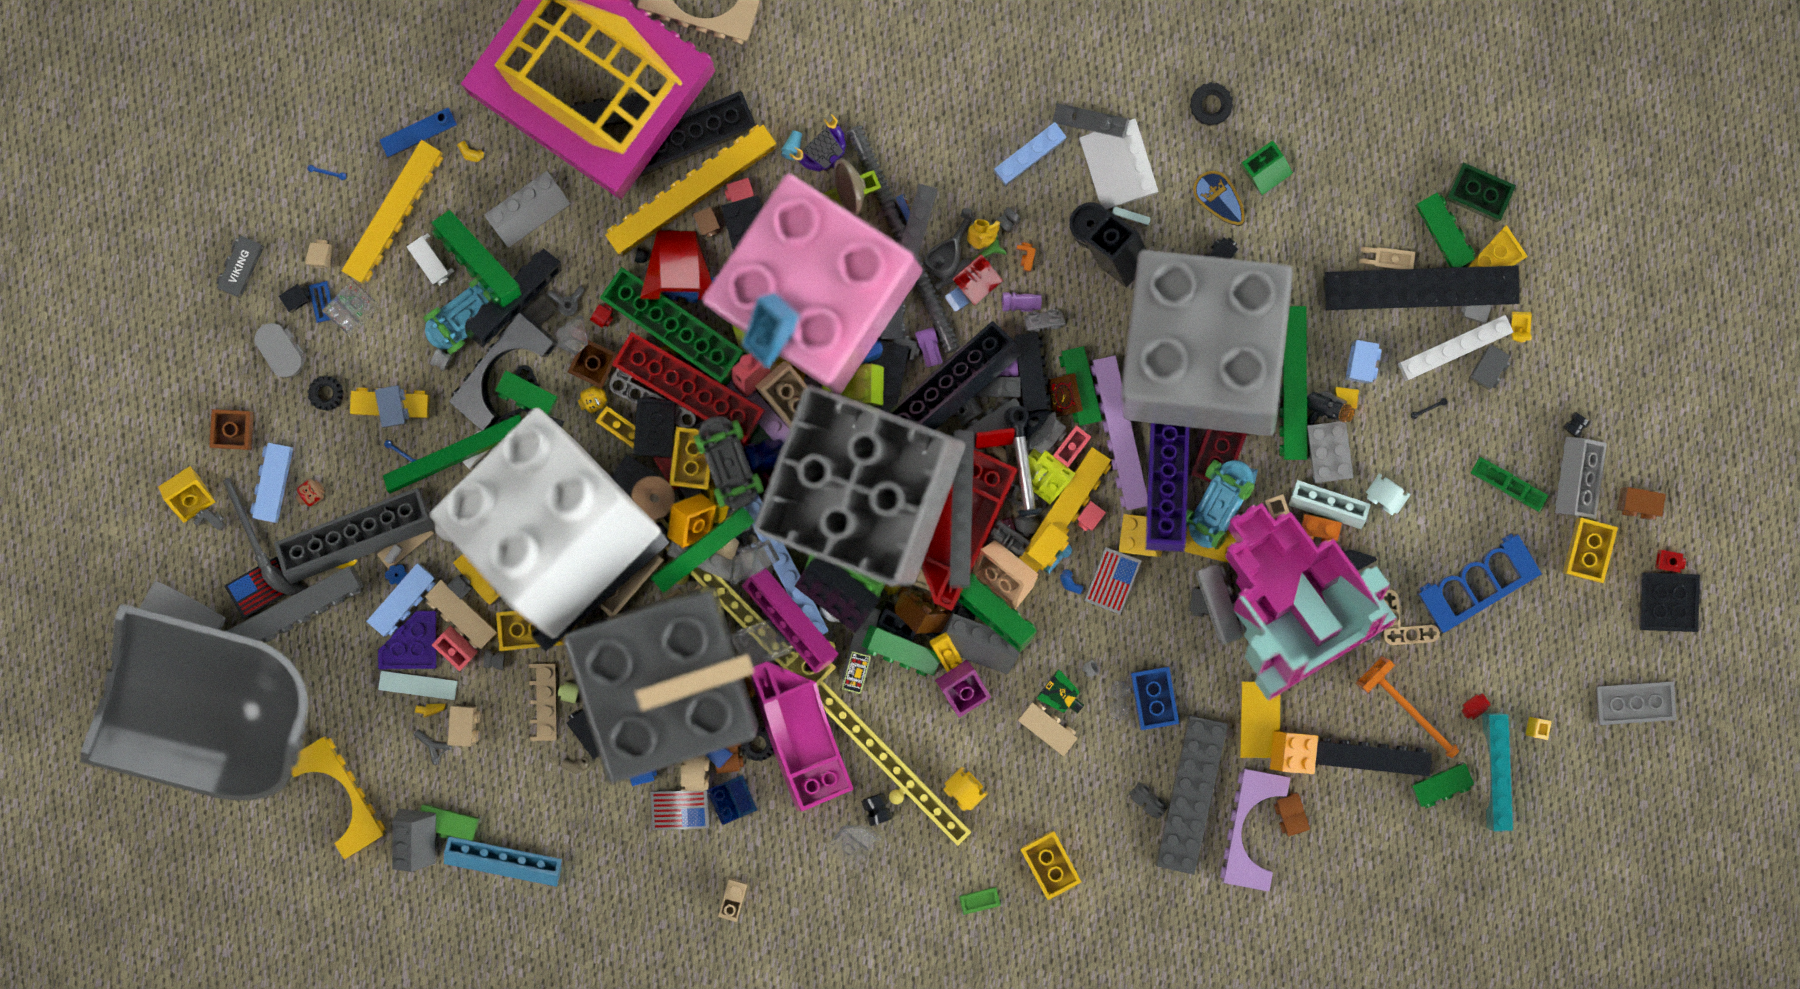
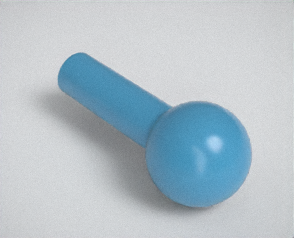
M1068 544L1063 552L1059 550L1055 555L1057 557L1056 561L1051 567L1047 565L1043 570L1050 574L1062 558H1067L1071 555V546Z

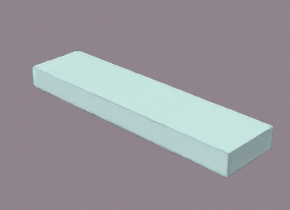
M381 671L378 690L455 700L458 681Z

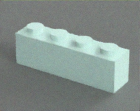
M1297 480L1288 504V506L1362 529L1366 522L1371 505Z

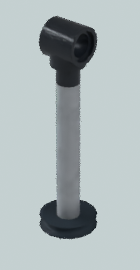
M1022 406L1010 407L1006 410L1004 418L1009 424V428L1015 430L1014 443L1024 510L1016 512L1019 513L1018 517H1033L1044 514L1042 512L1044 507L1035 508L1024 427L1027 426L1028 412ZM1015 411L1020 415L1018 421L1013 417Z

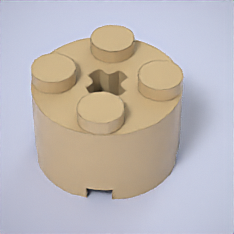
M706 754L683 761L681 765V791H705L709 789L710 773H706V771H709L710 759Z

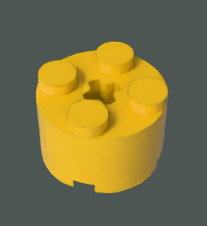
M961 766L945 782L946 787L943 790L948 796H954L957 799V805L963 811L967 809L971 811L988 793L987 791L983 793L981 790L983 785L969 771L967 773L963 772L965 768Z

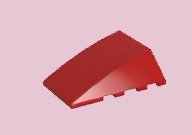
M657 231L640 299H659L660 292L663 291L698 292V300H703L704 295L713 283L696 232Z

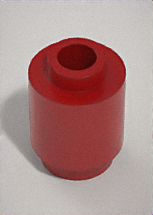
M1483 693L1480 695L1476 694L1462 704L1463 709L1461 712L1466 719L1471 718L1475 720L1485 713L1491 704Z

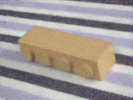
M440 580L425 596L428 599L426 603L434 610L436 608L442 612L440 616L449 623L451 621L455 624L456 627L454 629L461 636L465 634L470 639L468 642L475 649L478 647L483 649L498 631L464 599H460L447 587L448 584L444 580Z

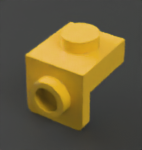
M1531 312L1511 313L1510 326L1513 333L1510 335L1512 340L1526 342V340L1532 339L1530 333Z

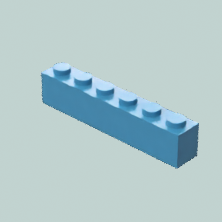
M448 837L444 851V864L556 887L561 873L562 859L454 837Z

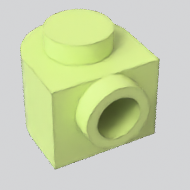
M566 681L564 685H560L558 696H561L560 700L574 704L577 703L579 695L577 684Z

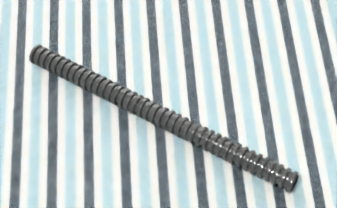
M856 126L848 130L847 134L851 136L850 140H853L852 145L856 147L854 150L858 152L857 156L861 158L859 161L863 163L862 167H865L864 172L867 173L874 170L881 188L875 191L874 194L877 195L876 199L880 201L879 206H882L881 210L885 212L884 217H887L886 221L889 222V228H892L891 233H894L893 237L897 239L896 243L901 246L907 224H904L905 220L901 218L902 213H899L900 209L896 207L897 202H894L895 198L891 195L892 191H889L890 186H887L888 182L884 180L885 175H882L883 171L879 168L880 164H877L878 159L874 157L875 153H872L873 148H870V142H867L868 137H865L866 132L862 130L863 126ZM918 256L917 261L922 267V274L916 281L915 287H918V293H921L920 298H923V304H926L925 309L929 311L927 314L931 316L930 320L934 322L932 325L936 327L935 331H938L937 336L941 338L942 347L946 349L944 352L948 354L959 349L961 346L957 344L958 339H955L954 336L956 335L952 332L953 328H950L951 323H948V317H945L946 312H943V306L940 305L941 301L937 299L939 296L935 294L936 290L932 288L934 285L930 283L931 279H928L929 274L925 272L927 269L923 267L924 263L920 261L922 258Z

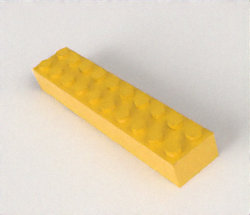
M754 126L749 130V135L746 137L740 136L734 140V145L729 149L727 147L721 149L717 153L718 156L713 160L709 158L701 164L702 168L699 170H691L686 174L687 178L682 182L677 180L670 185L671 189L666 193L662 191L654 197L655 200L650 204L646 202L638 208L639 212L634 215L630 213L622 219L624 222L619 226L614 224L608 228V233L605 236L620 257L778 148L765 126Z

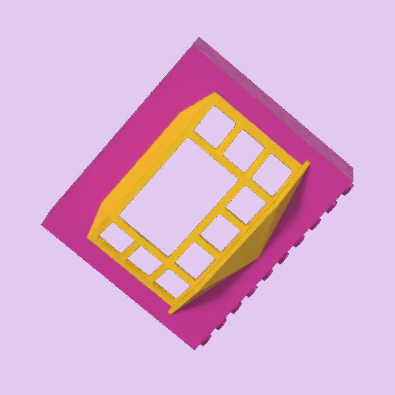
M522 0L461 82V85L472 98L609 193L622 200L714 74L715 68L714 63L711 61L712 58L703 51L700 53L695 50L696 46L691 42H684L679 39L680 35L675 31H667L664 28L665 25L659 20H651L649 14L644 10L640 9L638 11L633 7L634 4L629 0H553L567 8L554 26L539 18L552 0ZM572 13L591 25V28L579 43L560 31ZM534 24L550 31L538 49L522 42ZM597 30L617 43L605 60H602L585 48ZM555 36H558L625 83L596 124L591 123L526 78L528 72ZM517 47L532 54V57L521 72H517L505 65ZM622 47L642 60L630 77L625 76L610 65ZM647 64L667 79L655 97L635 83V80ZM630 88H633L650 102L638 120H635L618 106ZM613 111L633 126L621 144L601 130L602 125Z

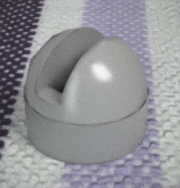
M1090 660L1083 665L1082 671L1086 672L1085 676L1092 677L1099 673V668L1095 661Z

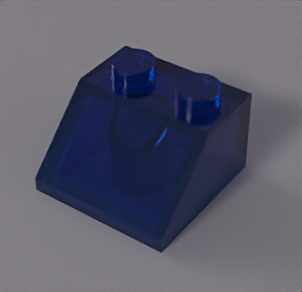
M766 439L758 445H755V443L746 445L744 452L752 474L776 468L785 443L780 439L773 441Z

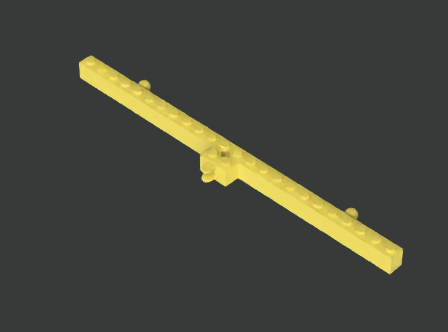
M663 517L651 519L655 524L661 522L668 530L669 523ZM670 543L665 547L667 551L669 550ZM697 567L689 573L703 587L713 585L716 588L721 606L783 669L816 682L825 712L900 787V789H894L890 792L889 800L895 805L901 804L904 800V795L907 794L957 846L971 833V830L823 681L836 668L833 662L817 673L811 670L805 671L804 668L806 666L804 664L806 662L800 654L795 652L785 641L778 643L776 641L778 634L723 578ZM687 574L684 578L678 581L677 584H686L689 579V574ZM828 641L835 649V644L831 641Z

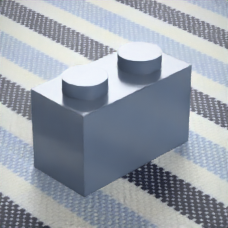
M398 385L375 389L382 428L407 424L409 412L407 408H404L403 400H406L404 389H401Z

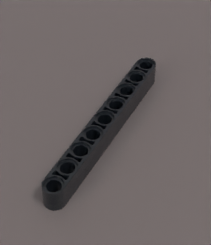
M661 522L656 523L660 528V534L556 638H551L538 627L532 632L531 637L543 651L553 647L672 541L667 537L668 530Z

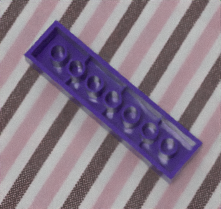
M1150 423L1145 550L1184 552L1189 427Z

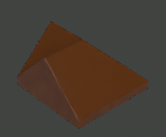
M583 338L567 373L602 389L618 354Z

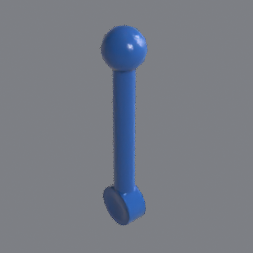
M313 165L307 167L309 172L315 171L339 177L340 180L346 179L345 173L339 174L315 168Z
M385 441V447L393 449L410 462L417 460L392 445L391 441Z

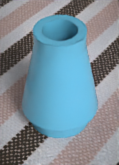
M794 130L791 132V135L781 149V156L789 160H795L789 154L797 155V150L794 147L800 149L802 133Z

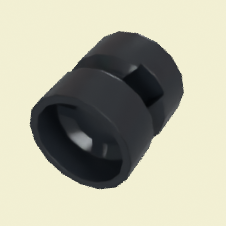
M885 793L861 800L864 811L868 812L866 817L870 826L893 819L890 808L886 807L888 802Z

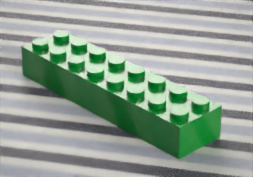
M621 266L600 296V299L717 381L727 386L732 379V368L740 362L742 356L748 354L662 294H660L659 299H640L644 282Z

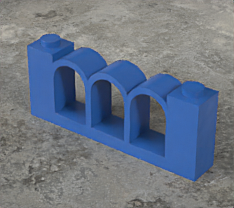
M1511 533L1503 537V542L1499 544L1501 548L1489 550L1484 555L1482 563L1471 562L1462 567L1459 577L1447 576L1441 579L1438 585L1427 583L1419 588L1421 591L1417 595L1440 633L1447 632L1542 574L1518 534L1513 536ZM1497 552L1507 557L1518 575L1517 579L1502 588L1489 568V559ZM1473 566H1478L1485 572L1495 589V592L1480 601H1477L1465 579L1467 571ZM1450 580L1459 582L1473 604L1457 615H1454L1442 593L1444 584Z

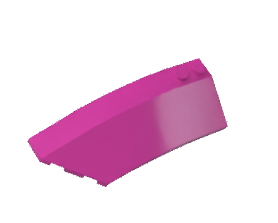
M768 661L752 667L754 674H751L758 705L777 762L796 810L800 812L854 790L833 737L816 682Z

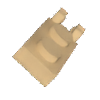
M1361 247V252L1376 254L1375 260L1362 258L1359 260L1360 264L1396 270L1413 269L1415 252L1381 247Z

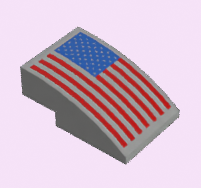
M1105 547L1084 601L1121 614L1141 560Z
M708 790L650 791L652 830L703 829L710 827Z

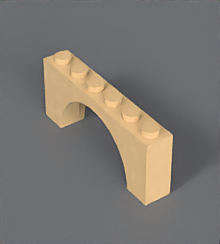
M639 0L637 8L647 12L649 17L652 14L657 15L661 21L669 23L670 20L677 22L678 26L684 28L693 26L696 27L695 31L706 34L709 31L714 33V37L720 39L729 37L732 38V42L743 45V42L748 43L761 0H738L729 11L714 18L691 16L682 11L673 0Z

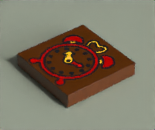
M1075 373L1048 380L1047 388L1050 394L1052 411H1062L1055 412L1056 417L1083 411Z

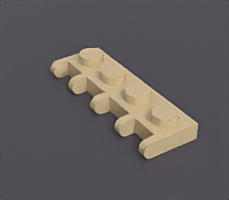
M556 663L529 664V668H536V681H529V685H536L537 700H529V704H537V719H530V723H537V736H531L530 741L557 740Z

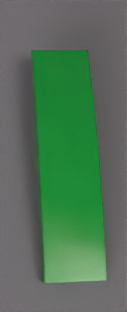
M1479 457L1470 472L1473 476L1539 513L1549 498V495Z

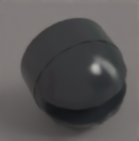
M638 247L634 262L645 263L649 258V253L644 248Z

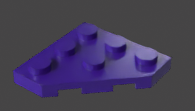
M416 611L378 650V669H436L437 650L432 646L437 640L436 611Z

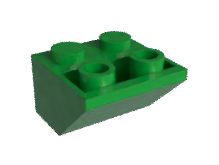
M1273 140L1240 164L1261 196L1293 174L1287 160Z

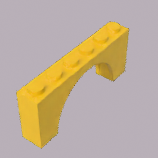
M324 736L299 752L300 757L297 767L293 766L291 774L293 777H297L307 772L325 773L337 779L346 788L352 802V818L345 834L334 843L345 860L386 834L384 832L386 827L381 820L378 821L374 815L376 811L372 804H367L365 801L366 794L361 787L357 788L354 783L356 778L351 771L346 770L344 766L346 762L342 755H337L334 748L336 746L331 738L327 739Z

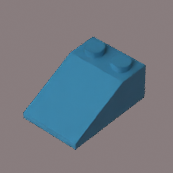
M776 293L757 297L742 345L766 368L770 367L795 332L800 315Z

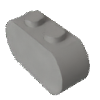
M274 323L265 324L255 334L254 342L275 375L283 378L296 376L304 366V358L302 356L304 352L298 343L296 345L291 339L293 335L288 328L284 329L283 326Z

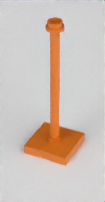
M1381 656L1355 684L1360 689L1369 693L1379 683L1446 750L1445 755L1447 757H1455L1459 752L1458 746L1456 744L1451 745L1384 678L1395 665L1389 659Z

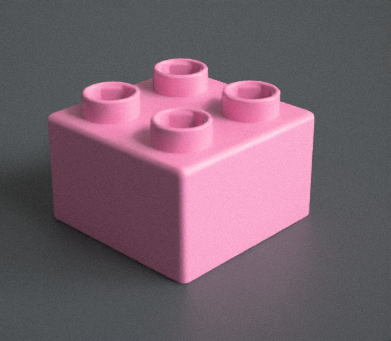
M787 174L704 295L703 302L718 316L746 334L757 297L776 293L800 315L795 332L778 356L832 392L840 394L922 274V267L912 253L795 176Z

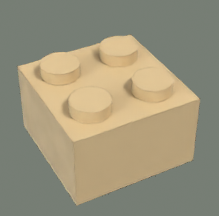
M450 706L448 745L471 747L479 741V730H476V723L480 722L481 711H477L478 706Z

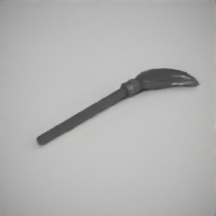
M230 478L224 479L225 488L255 552V560L261 569L262 577L266 583L273 589L286 595H296L307 589L308 587L298 582L290 584L284 577L283 572L271 565L267 554L263 553Z

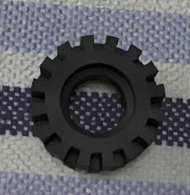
M319 376L309 385V390H307L309 394L308 400L311 401L310 403L315 408L329 411L341 404L344 390H342V385L337 379L330 376ZM323 386H329L333 391L332 398L327 401L321 400L318 394Z
M758 726L756 736L764 738L766 742L765 748L761 751L753 750L751 740L743 742L741 746L743 754L753 761H763L774 752L766 728Z

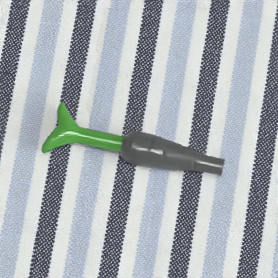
M998 235L997 239L978 255L962 260L953 276L941 279L935 283L934 286L937 291L953 283L952 278L980 254L984 258L993 253L1007 255L1006 251L999 246Z

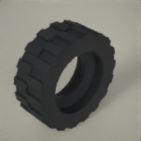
M1212 82L1198 87L1190 100L1191 113L1195 119L1207 126H1215L1224 122L1233 108V99L1230 96L1229 90L1225 86L1219 85V83ZM1215 95L1220 99L1221 107L1219 111L1213 114L1204 111L1202 101L1206 96Z

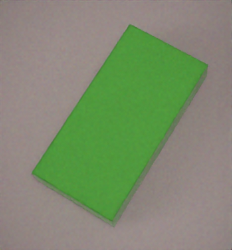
M996 887L959 896L963 915L1001 906Z

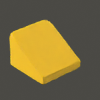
M1529 717L1525 735L1548 740L1552 721Z

